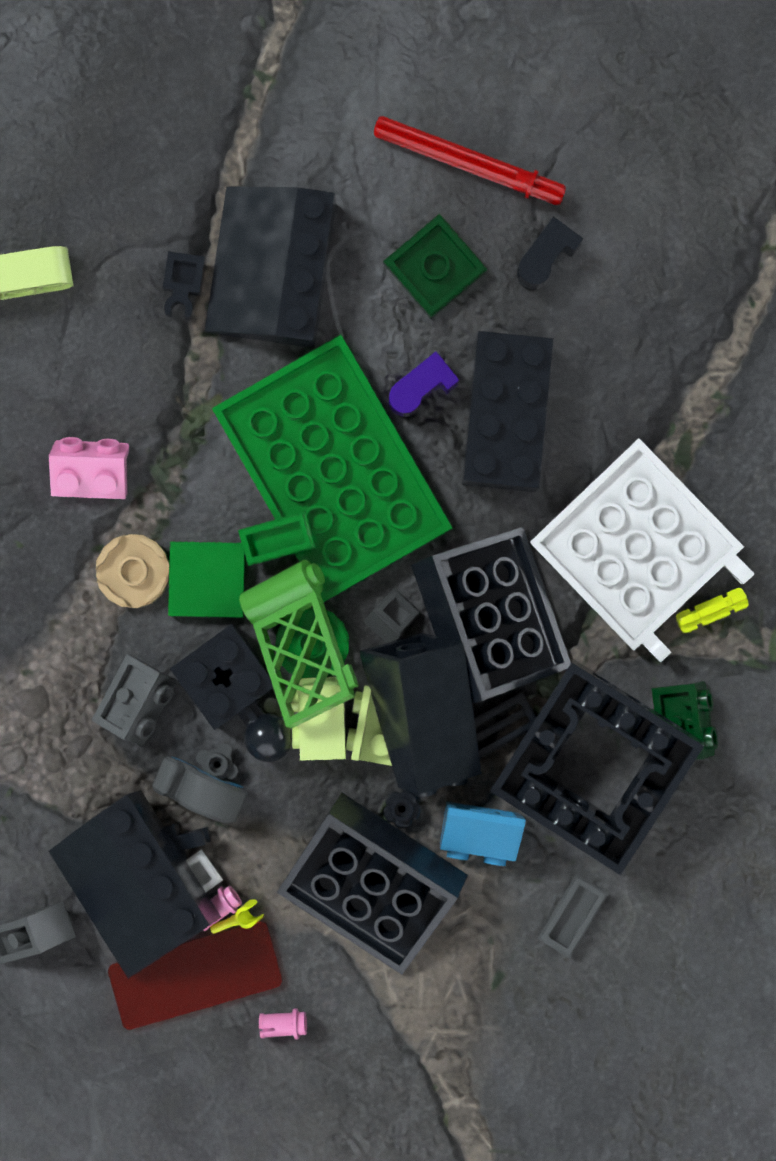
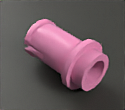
M231 886L225 889L220 887L217 890L218 894L210 900L219 912L220 919H222L230 912L235 914L238 910L237 907L242 905V901Z
M295 1008L292 1013H260L259 1029H262L259 1032L260 1038L294 1036L295 1040L299 1039L300 1035L307 1034L306 1012H299L298 1008Z

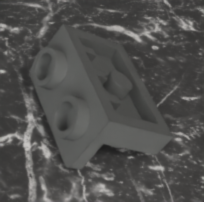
M127 654L96 710L92 721L125 741L143 746L146 740L153 734L162 710L172 699L174 688L178 681L136 657Z

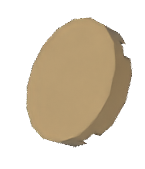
M128 534L114 538L103 547L96 561V577L99 589L108 600L121 607L141 608L154 603L163 595L169 584V560L166 552L157 542L144 535Z

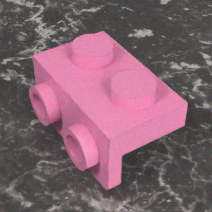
M66 437L55 441L49 454L51 496L126 499L128 493L126 459L129 453V444L119 443L115 439L89 442L82 441L76 437Z

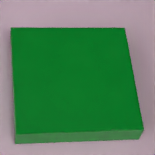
M170 541L168 616L244 618V612L239 600L240 594L245 591V553L242 543Z

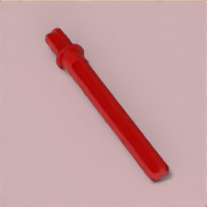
M380 116L375 124L374 135L377 138L524 193L526 199L532 196L557 206L561 204L565 195V185L538 175V170H535L534 173L384 116Z

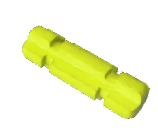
M736 588L727 592V597L723 598L722 595H719L694 606V611L687 609L677 613L676 621L680 630L683 633H689L698 629V624H702L703 627L731 615V610H734L736 613L746 609L749 603L745 592L741 588Z

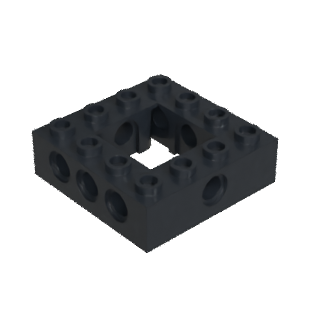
M573 660L490 792L621 876L702 751L704 742L589 668ZM585 712L597 719L599 726L604 728L606 725L627 738L632 747L637 749L639 746L650 753L610 815L546 775Z

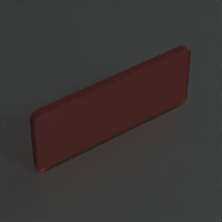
M258 921L253 927L248 929L240 926L182 943L129 979L118 962L113 963L108 969L122 1025L127 1030L274 989L282 983V975L269 929L264 921Z

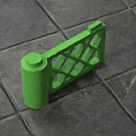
M302 560L240 594L239 599L245 616L253 624L285 726L291 729L354 698L353 689L358 687L352 665L344 664L321 597L323 591L322 584L325 582L323 572L317 564H311L307 560ZM313 606L316 617L311 630L308 631L298 627L303 611ZM282 624L287 626L279 647L271 644L267 630ZM296 630L308 635L300 656L288 652ZM317 639L324 641L327 648L322 665L309 660ZM285 656L298 660L290 681L283 679L280 672ZM307 664L320 669L312 690L299 686ZM330 673L337 677L341 691L330 697H325L320 693L327 675ZM296 690L309 694L304 710L294 715L291 703Z

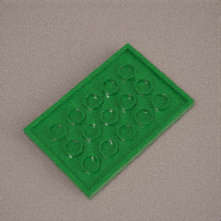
M342 335L212 408L273 517L279 519L306 511L316 548L295 553L299 562L307 560L311 564H317L322 570L325 578L321 593L323 603L453 529Z

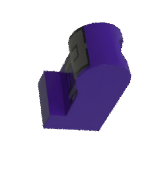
M435 351L391 388L389 406L396 415L410 417L419 410L421 401L441 387L448 394L458 386L459 379Z

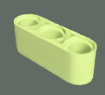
M52 246L0 255V300L60 291L73 286L67 247Z

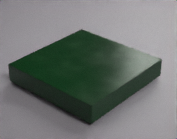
M440 214L383 261L384 266L430 319L436 316L487 272V268Z

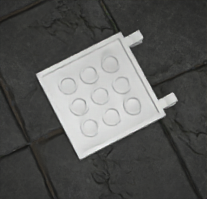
M639 438L530 541L538 552L633 651L643 644L660 662L671 651L653 632L723 566L727 568L740 584H745L754 575L752 570L736 555L744 546Z

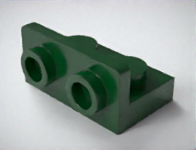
M705 681L651 688L654 710L704 742V747L696 760L714 756L715 749L718 747V734L716 728L711 726L709 711L713 710V697L710 689H706Z

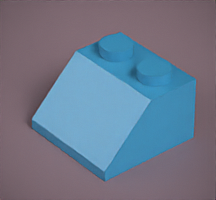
M446 801L439 845L440 850H447L446 857L469 860V854L484 856V863L506 866L507 860L516 861L526 819L517 812Z

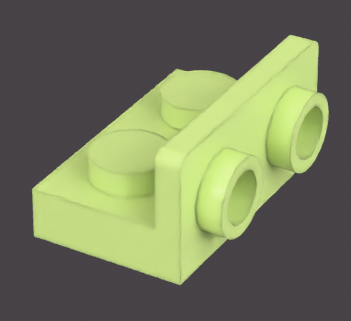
M364 685L363 692L356 691L352 713L359 714L357 729L349 728L346 750L352 751L351 760H362L392 766L371 696V689L369 685Z

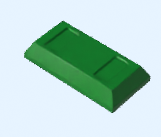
M306 511L238 530L248 566L316 548Z

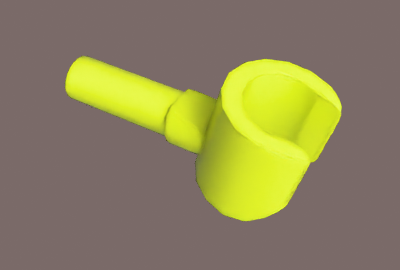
M254 899L247 901L230 918L210 926L211 932L215 934L237 925L245 929L253 927L264 916V914L255 917L248 910L257 904L258 901Z

